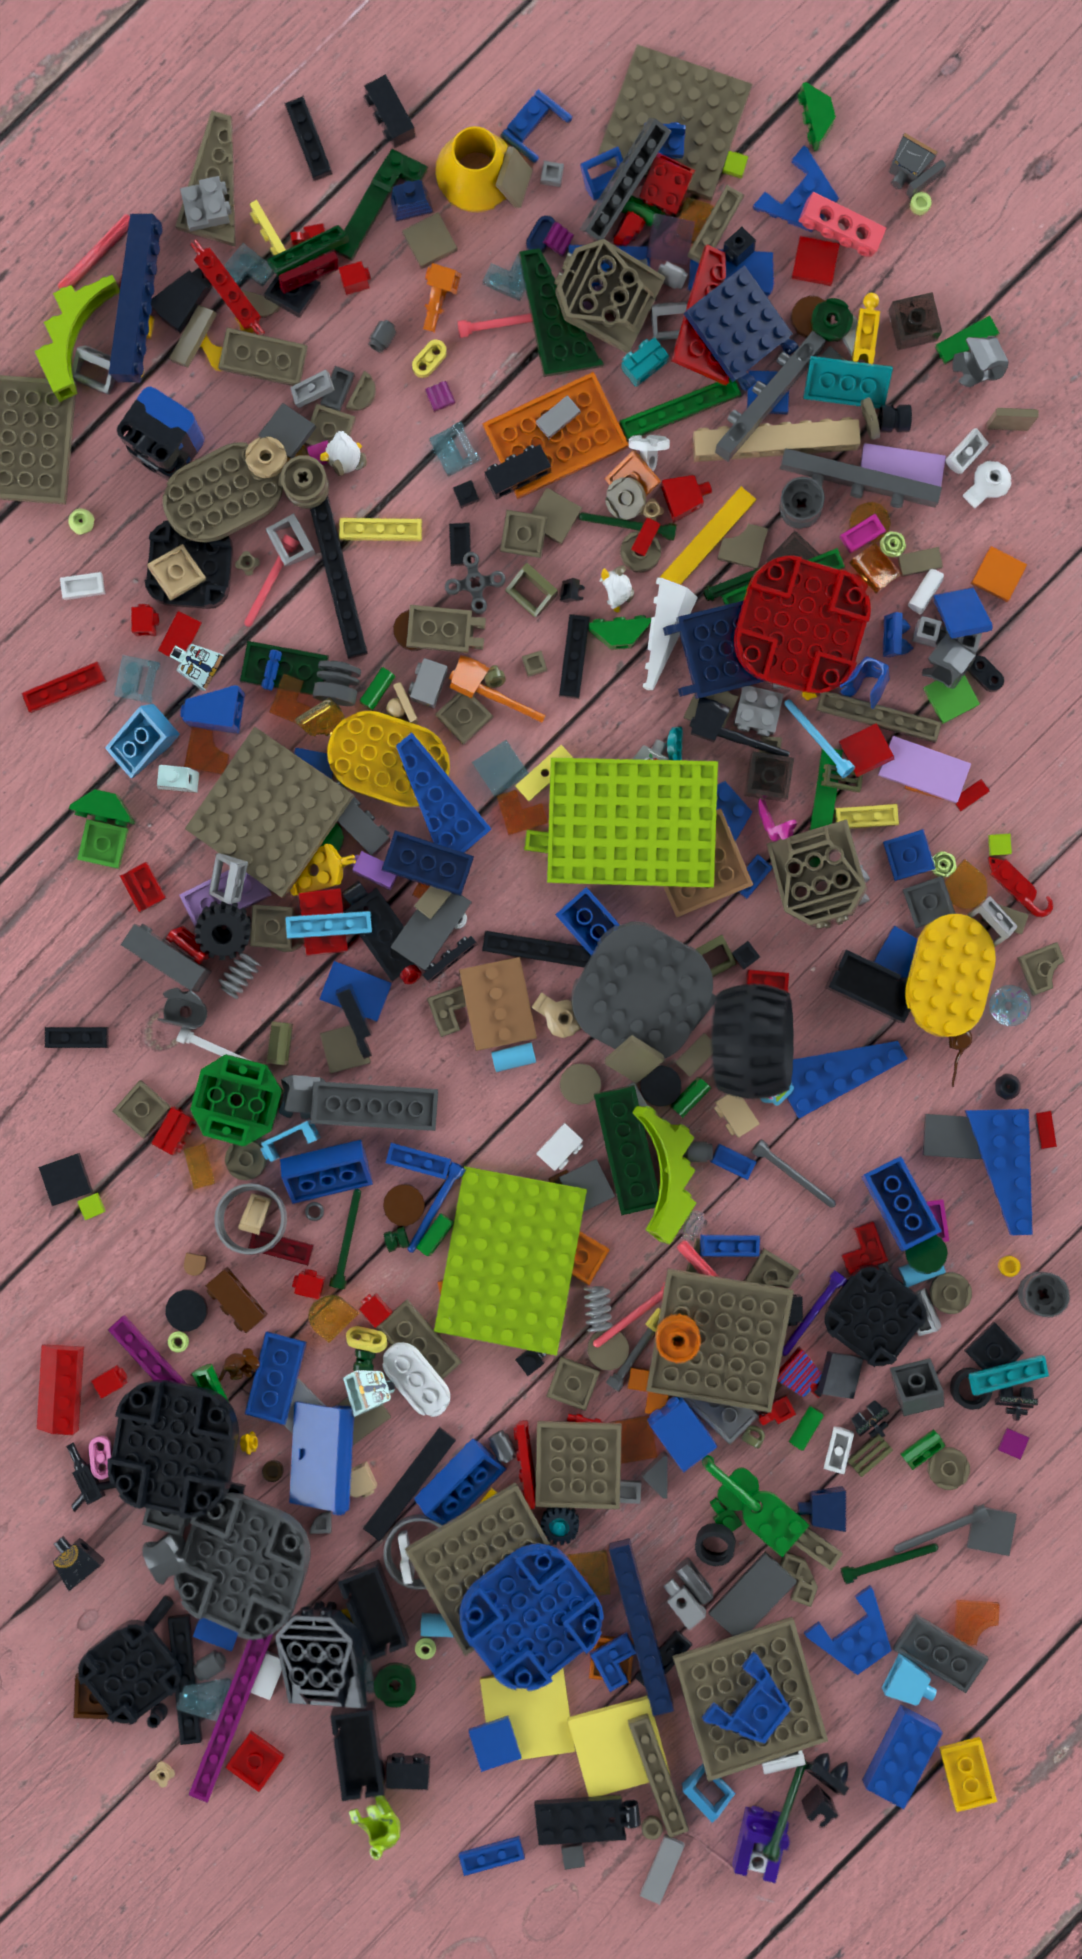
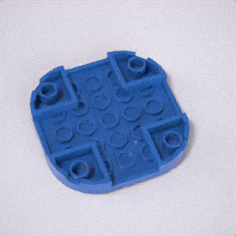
M531 1544L521 1547L480 1577L465 1593L459 1613L460 1624L467 1642L489 1667L494 1677L502 1685L510 1689L516 1690V1688L527 1689V1691H533L552 1682L551 1677L583 1651L586 1654L591 1651L601 1636L602 1620H604L601 1603L580 1572L561 1550L546 1544Z

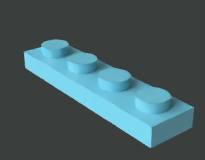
M370 911L285 917L287 939L372 933Z

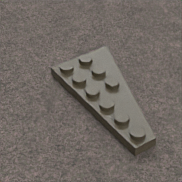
M211 110L188 186L198 185L199 180L219 176L221 182L225 181L228 194L224 195L225 201H229L232 214L229 215L230 223L190 231L184 204L182 203L176 228L183 232L235 247L232 118L229 115Z

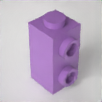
M362 851L359 856L355 855L354 860H356V863L351 864L353 873L391 891L398 876L382 871L384 861Z

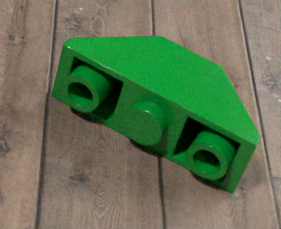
M805 82L802 83L801 90L798 92V102L800 106H803V123L808 126L809 130L807 132L809 145L812 144L813 151L815 152L818 151L832 129L836 115L831 97Z
M639 615L629 620H626L625 617H616L613 621L595 619L593 623H589V632L610 650L630 649L651 625V618Z
M94 789L69 806L70 810L75 811L74 815L87 818V815L95 816L94 820L106 823L110 819L114 820L116 825L127 827L128 824L134 825L135 823L120 796L114 793Z

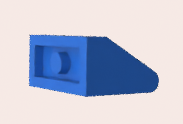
M618 146L580 164L585 189L593 201L599 199L617 168L593 179L590 178L588 170L614 157L618 168L623 160Z

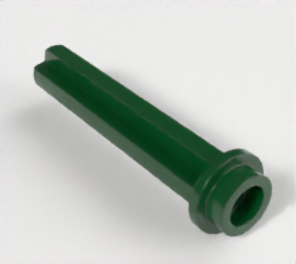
M758 569L712 587L706 586V589L703 590L706 601L711 600L713 602L717 597L748 585Z

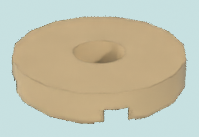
M272 437L255 439L249 444L245 452L249 470L261 478L277 476L287 463V454L284 446L279 440ZM265 453L272 455L268 461H262L261 456Z

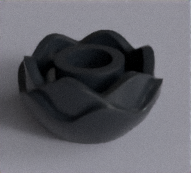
M1007 1073L996 1079L995 1092L998 1096L1005 1100H1011L1019 1095L1021 1083L1016 1076Z

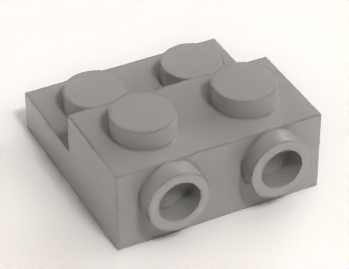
M219 176L199 180L198 185L180 188L190 231L230 223L229 215L232 214L229 201H225L224 195L228 194L225 181L221 182Z
M752 686L742 687L733 726H737L738 730L749 732L750 730L758 731L757 734L760 736L769 737L774 735L783 694Z

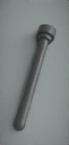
M760 1139L751 1150L755 1156L768 1159L829 1207L833 1208L836 1206L835 1200L769 1151L770 1148L765 1141Z
M648 1327L617 1374L610 1375L606 1381L616 1391L620 1392L623 1388L624 1377L655 1334L652 1329Z
M979 1505L973 1510L974 1513L896 1544L894 1551L896 1553L903 1552L975 1521L985 1523L991 1520L985 1505Z

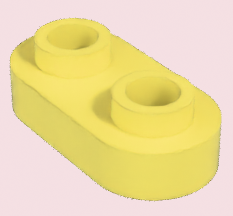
M430 341L412 362V368L416 376L420 378L430 376L445 359L447 351L442 341ZM435 350L440 351V354L434 355L433 352ZM422 365L427 367L425 370L419 369Z
M354 1326L346 1333L347 1344L352 1348L379 1353L387 1346L386 1335L378 1330Z

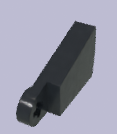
M199 267L193 272L188 270L154 296L151 300V306L166 324L181 334L197 306L201 305L213 286L207 277L204 279L203 272Z
M349 984L337 989L336 996L355 1034L358 1048L363 1058L366 1059L372 1056L366 1041V1037L371 1036L372 1031L354 989Z

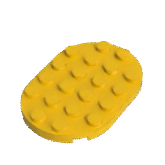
M361 711L343 719L333 730L327 748L330 768L342 785L354 792L406 808L418 807L419 804L396 745L410 733H413L448 777L450 760L440 738L429 729L376 711Z
M947 914L927 924L918 938L906 983V1003L915 1018L914 1021L923 1030L932 1035L952 1037L964 1034L978 1023L983 1014L995 968L996 954L991 936L977 920L963 914Z

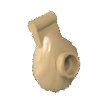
M541 992L531 1007L546 1017L548 1029L555 1036L561 1038L573 1036L581 1028L574 1016L572 1004L569 1000L555 1002Z

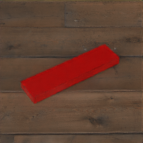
M94 662L21 694L28 711L33 713L107 681L100 664Z

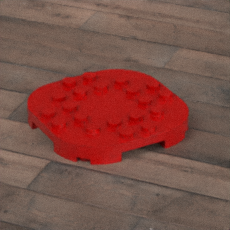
M782 556L767 562L751 578L734 634V647L741 665L747 672L760 680L804 693H824L842 685L848 680L856 667V658L865 627L870 620L871 604L869 595L866 594L862 586L863 584L857 577L845 570H838L811 562L799 556Z

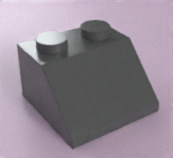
M931 1358L890 1368L897 1400L903 1416L944 1407V1392Z

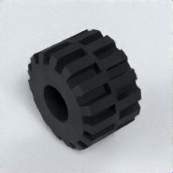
M214 901L211 902L210 907L206 906L199 915L195 927V940L197 944H201L200 950L203 953L206 950L209 951L208 956L211 958L219 955V960H225L226 956H229L230 959L235 958L238 952L241 954L245 946L248 945L251 934L250 916H246L247 911L243 907L239 909L238 903L231 905L222 901L220 904ZM223 925L227 926L225 930L221 929Z

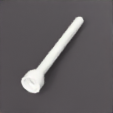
M182 1027L176 1041L182 1044L193 1043L219 1056L228 1054L247 1059L195 1036L191 1029Z

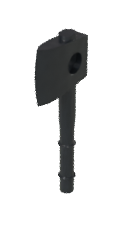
M699 698L695 717H692L689 727H692L691 735L711 742H715L718 736L776 755V757L788 759L790 752L722 727L730 708L715 700Z

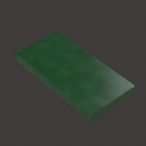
M247 641L240 682L258 686L262 685V681L265 679L264 673L267 662L270 660L269 654L271 650H278L282 653L281 660L278 661L279 667L276 679L273 680V688L313 695L315 683L325 681L317 677V672L322 671L318 668L319 661H328V655Z

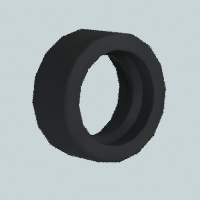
M971 1367L963 1368L955 1373L951 1379L950 1392L954 1400L962 1407L975 1410L984 1407L990 1401L992 1392L984 1393L974 1401L965 1400L959 1393L961 1381L969 1377L968 1374L980 1371Z
M706 1524L697 1533L695 1542L696 1555L707 1565L723 1566L730 1562L734 1556L735 1536L728 1527L722 1524ZM708 1537H718L727 1543V1550L718 1553L711 1552L703 1545V1540Z

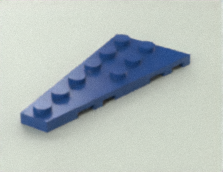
M893 1041L793 1059L791 1083L794 1089L787 1097V1100L799 1119L904 1062L908 1058L899 1042Z

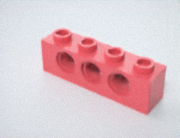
M815 192L807 198L798 220L805 228L817 230L825 238H833L839 241L842 246L851 247L857 250L860 255L871 257L877 252L886 231V227ZM820 214L825 215L827 221H823L820 218ZM838 223H842L845 230H841ZM856 232H860L863 239L858 238Z

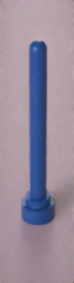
M451 1162L447 1173L449 1176L409 1244L410 1247L407 1248L410 1253L416 1250V1246L426 1233L455 1180H458L465 1173L466 1169L461 1165Z

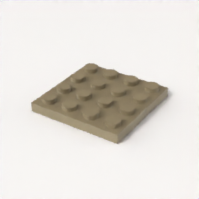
M537 1421L535 1507L620 1509L621 1423Z

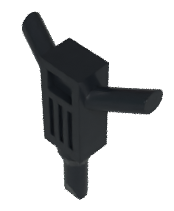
M73 1442L66 1447L74 1462L75 1471L72 1474L81 1491V1494L71 1505L73 1511L76 1512L84 1501L89 1505L106 1496L103 1490L114 1489L115 1486L111 1485L110 1481L100 1483L93 1476L90 1464H86L81 1458Z

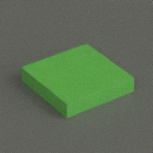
M965 675L954 689L948 688L940 681H935L923 688L942 724L980 705Z
M87 819L77 859L119 869L129 829Z

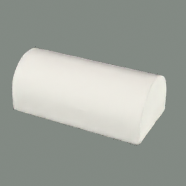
M975 428L945 459V462L952 471L962 474L989 443L979 430Z
M929 569L908 603V607L919 615L923 614L941 585L944 574L935 569Z
M841 1427L833 1428L824 1469L844 1475L854 1437L853 1431Z
M802 1750L762 1763L765 1775L806 1765Z

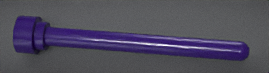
M836 1270L830 1275V1284L783 1346L782 1356H787L834 1291L844 1286L848 1281L847 1278Z

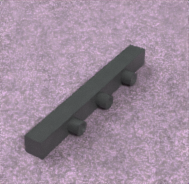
M812 331L792 356L785 352L780 354L776 362L782 368L767 385L760 380L756 382L752 391L758 396L743 414L734 409L728 416L727 420L733 426L717 443L715 450L717 455L727 462L730 461L809 367L810 356L817 357L821 353L826 342L824 338Z
M787 448L784 450L780 465L781 470L812 477L821 487L824 480L852 487L850 496L854 498H862L864 490L892 497L890 506L894 508H902L904 500L935 508L939 503L942 491L940 486Z

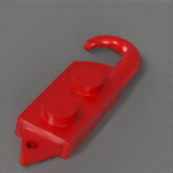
M987 858L991 869L990 875L1031 914L1042 918L1052 912L1053 901L1049 896L1046 897L1048 907L1045 910H1039L1032 903L1037 895L1036 887L1007 859Z

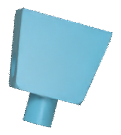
M898 1654L882 1686L886 1696L913 1705H918L922 1697L933 1701L937 1693V1689L929 1686L931 1678L928 1673L901 1654Z

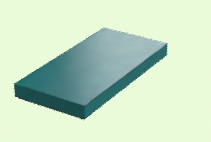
M810 356L803 399L861 407V401L869 397L874 408L880 409L881 405L886 404L893 367Z

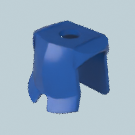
M866 656L855 667L848 680L840 685V688L844 687L840 692L844 696L852 697L858 692L864 678H876L878 681L870 693L871 708L874 709L890 679L889 666Z

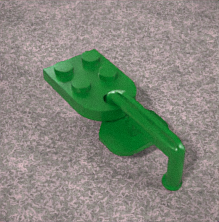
M706 1455L702 1459L705 1469L722 1484L717 1491L719 1501L730 1511L742 1510L743 1519L747 1527L783 1557L810 1526L809 1523L774 1493L759 1491V1481L748 1469L737 1468L728 1476L714 1464L712 1456Z

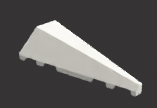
M657 578L656 584H659L658 596L654 597V603L657 604L655 617H652L648 650L651 652L650 660L645 665V669L648 670L647 681L643 683V688L646 690L654 689L680 636V632L664 636L663 628L668 625L677 624L676 617L690 614L698 598L687 587L664 578Z

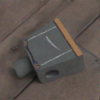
M904 132L889 170L890 174L894 175L891 181L892 186L896 189H902L905 182L910 184L930 168L938 152Z

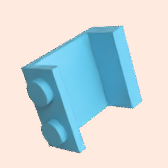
M310 1120L262 1142L263 1147L261 1151L264 1158L269 1159L270 1162L279 1159L280 1156L273 1143L301 1129L308 1143L320 1139L321 1136L315 1124H311Z

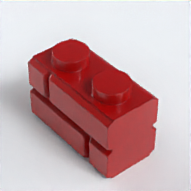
M175 1106L171 1107L151 1144L172 1156L176 1155L177 1152L181 1153L186 1146L184 1140L187 1134L191 1135L197 1124L194 1123V1116Z

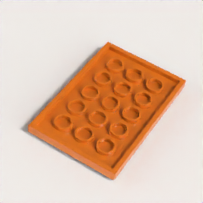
M594 372L482 423L500 464L505 462L507 457L514 454L517 456L523 453L527 447L540 444L551 465V473L515 490L514 494L517 499L629 447ZM568 395L580 409L581 413L548 439L536 425V421Z

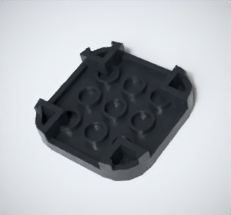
M168 520L163 521L153 531H150L148 538L150 540L148 563L183 544L206 577V581L170 600L149 568H147L145 588L150 596L159 604L166 606L211 609L222 605L227 599L230 590L233 543L230 537L227 536L212 542L193 541L176 532Z
M864 1265L852 1273L846 1284L830 1302L825 1311L824 1322L828 1333L833 1338L835 1337L866 1360L867 1364L874 1367L885 1366L888 1364L892 1365L897 1360L898 1355L921 1326L923 1327L926 1321V1308L923 1300L914 1291L884 1269L876 1265Z
M129 1620L120 1625L89 1648L81 1658L78 1666V1680L80 1684L85 1683L109 1714L107 1719L112 1723L115 1721L121 1724H129V1726L136 1723L138 1718L169 1695L171 1697L177 1690L182 1677L181 1666L153 1628L140 1620Z

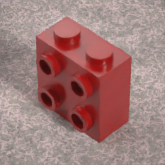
M658 153L652 162L639 197L643 198V202L650 206L656 204L662 207L661 210L667 214H677L695 170Z

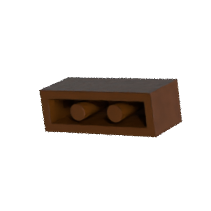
M228 1267L205 1285L208 1295L213 1300L217 1299L219 1301L221 1310L227 1316L231 1315L235 1320L233 1322L234 1325L241 1332L247 1333L268 1315Z

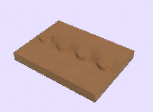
M520 957L459 969L475 1051L537 1038Z

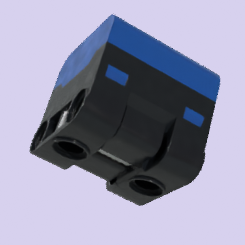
M146 387L141 391L117 426V434L126 445L130 455L147 469L160 475L167 481L177 470L192 462L205 442V437L193 413L154 387ZM176 467L173 473H167V471L170 472Z

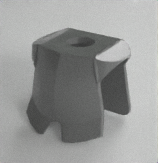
M988 336L987 338L968 337L966 342L971 352L954 354L953 372L963 373V377L958 382L966 387L971 388L986 380H998L1004 376L1008 368V359L995 336Z
M946 634L928 658L934 666L924 668L922 676L931 677L944 683L948 688L954 689L970 669L976 653L966 648L955 638L951 639L949 634Z
M179 988L163 992L164 997L168 999L164 1006V1018H158V1021L188 1029H196L204 1024L207 1018V1007L194 992L190 990L181 991ZM183 1006H188L192 1010L191 1016L188 1018H184L180 1014Z
M291 1075L281 1079L284 1093L279 1113L287 1118H291L294 1112H300L301 1119L311 1118L313 1081L325 1082V1080L321 1077Z
M168 1533L158 1542L144 1543L143 1557L157 1583L164 1584L168 1577L189 1571L185 1559L181 1558L186 1544L183 1536Z

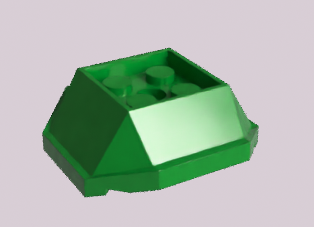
M225 1054L201 1069L190 1111L203 1136L246 1146L273 1130L283 1089L268 1065ZM235 1094H239L242 1097V1103L239 1106L233 1103L232 1099Z

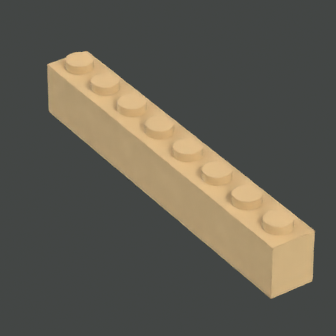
M851 417L840 419V421L823 419L820 422L813 423L810 420H804L799 422V424L782 422L779 425L772 426L769 423H763L757 427L731 459L783 456L785 448L807 454L858 450L861 444L859 419L853 420ZM722 426L717 430L700 428L694 431L692 437L694 462L724 460L715 453L717 443L728 432L730 427Z

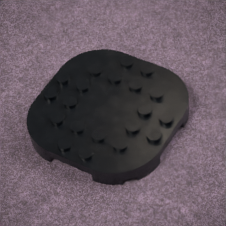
M168 1380L145 1382L137 1385L129 1393H126L116 1410L115 1417H118L115 1440L112 1457L108 1458L107 1464L110 1483L119 1492L120 1495L118 1496L132 1507L138 1509L144 1507L179 1515V1518L199 1517L216 1508L224 1500L231 1486L238 1444L239 1425L231 1404L221 1394L211 1389Z

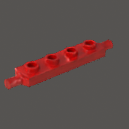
M197 239L194 242L198 248L191 242L190 246L197 253L194 261L245 330L252 328L256 334L264 335L265 331L258 324L261 316L210 247L203 249Z

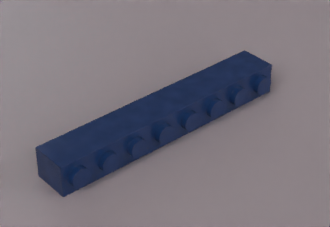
M130 214L109 375L117 382L140 383L141 375L144 372L143 360L146 354V338L149 333V315L152 312L151 300L155 291L154 278L157 273V256L160 253V235L163 231L162 223L154 214Z
M630 1538L612 1542L609 1545V1552L652 1714L657 1716L673 1712L674 1702Z

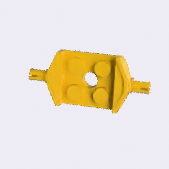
M331 844L319 847L290 889L291 894L298 896L299 893L312 892L340 885L343 879V868L345 865L356 863V860H354L355 856L340 857L337 850ZM314 864L319 868L316 876L312 875L310 871L311 866Z

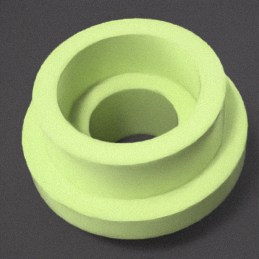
M176 1331L168 1338V1346L174 1352H182L189 1345V1338L182 1331ZM176 1338H180L182 1340L181 1345L176 1344Z
M421 1638L416 1643L415 1652L421 1659H430L436 1652V1644L431 1638ZM427 1646L429 1651H422V1647Z

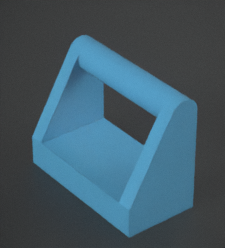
M702 1763L682 1783V1788L688 1798L713 1823L731 1801L735 1792L722 1778L712 1780L725 1794L713 1805L695 1786L705 1772Z

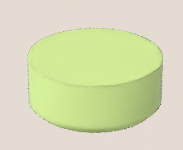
M925 192L914 194L910 201L911 211L916 215L926 214L932 203L930 196Z

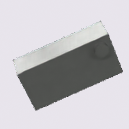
M143 923L141 926L134 924L121 943V946L190 991L199 992L212 971L202 964H197L194 959L152 932L153 929Z

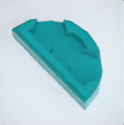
M672 727L667 740L669 760H682V727Z

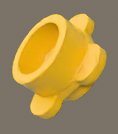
M251 1431L250 1434L242 1435L240 1439L241 1450L246 1452L247 1455H250L251 1452H256L258 1447V1439L254 1431Z

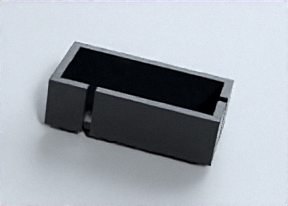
M847 949L843 950L835 965V968L838 970L832 971L825 988L898 1023H905L910 1013L905 996L908 978H900L901 975Z
M379 1559L341 1574L337 1583L344 1600L347 1599L346 1606L352 1622L361 1631L362 1647L368 1662L386 1655L388 1643H390V1653L407 1647L409 1635Z
M375 1701L367 1702V1707L365 1708L333 1707L330 1719L332 1733L335 1735L333 1740L342 1802L361 1799L363 1786H366L365 1798L384 1796L386 1780Z

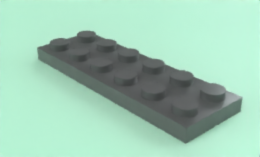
M313 1081L310 1123L436 1131L438 1089Z

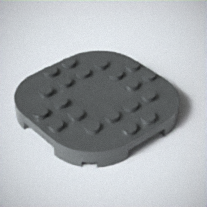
M632 921L619 926L616 925L599 939L595 951L580 977L576 979L573 985L571 1004L574 1016L580 1027L588 1035L614 1049L618 1048L633 1035L663 1054L664 1059L668 1058L684 1045L711 999L713 992L711 970L703 956L696 949L661 932L650 924Z
M227 1493L224 1500L216 1508L191 1519L190 1524L192 1526L181 1558L185 1559L189 1571L174 1575L175 1590L179 1591L180 1597L183 1600L181 1601L183 1607L198 1619L205 1618L237 1632L238 1637L261 1639L276 1632L292 1616L310 1564V1543L302 1525L290 1514L246 1495Z

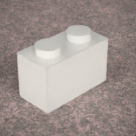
M564 1122L536 1154L554 1171L557 1168L562 1170L569 1162L566 1158L571 1153L575 1155L583 1147L581 1144L583 1139Z

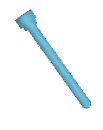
M790 699L785 700V707L834 761L838 774L845 778L852 773L855 766L849 760L847 761L840 757Z

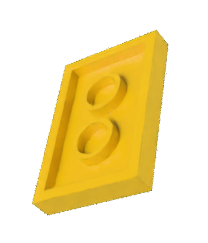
M980 1737L939 1747L956 1812L997 1802Z

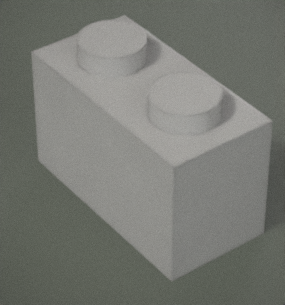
M423 658L422 663H418L416 667L415 683L411 682L408 694H411V701L435 709L448 667Z

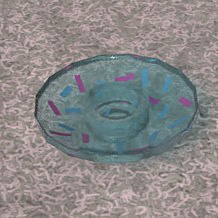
M1006 985L997 989L991 996L989 1002L990 1012L999 1024L1017 1026L1023 1023L1029 1016L1031 1000L1022 988ZM1007 1002H1010L1012 1005L1010 1010L1005 1008Z

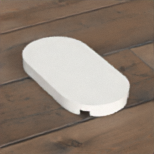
M400 1342L390 1346L383 1356V1370L387 1377L394 1383L416 1412L424 1416L431 1415L430 1417L442 1414L450 1403V1391L446 1383L413 1345Z

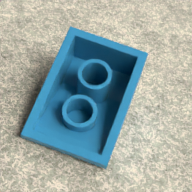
M155 704L143 705L134 712L105 749L130 778H134L166 751L180 734Z

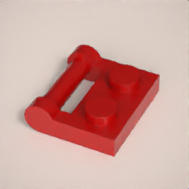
M184 926L171 930L166 936L168 942H173L194 958L197 964H201L203 960L210 958L208 956L209 951L206 950L203 953L200 950L201 944L196 943V935Z

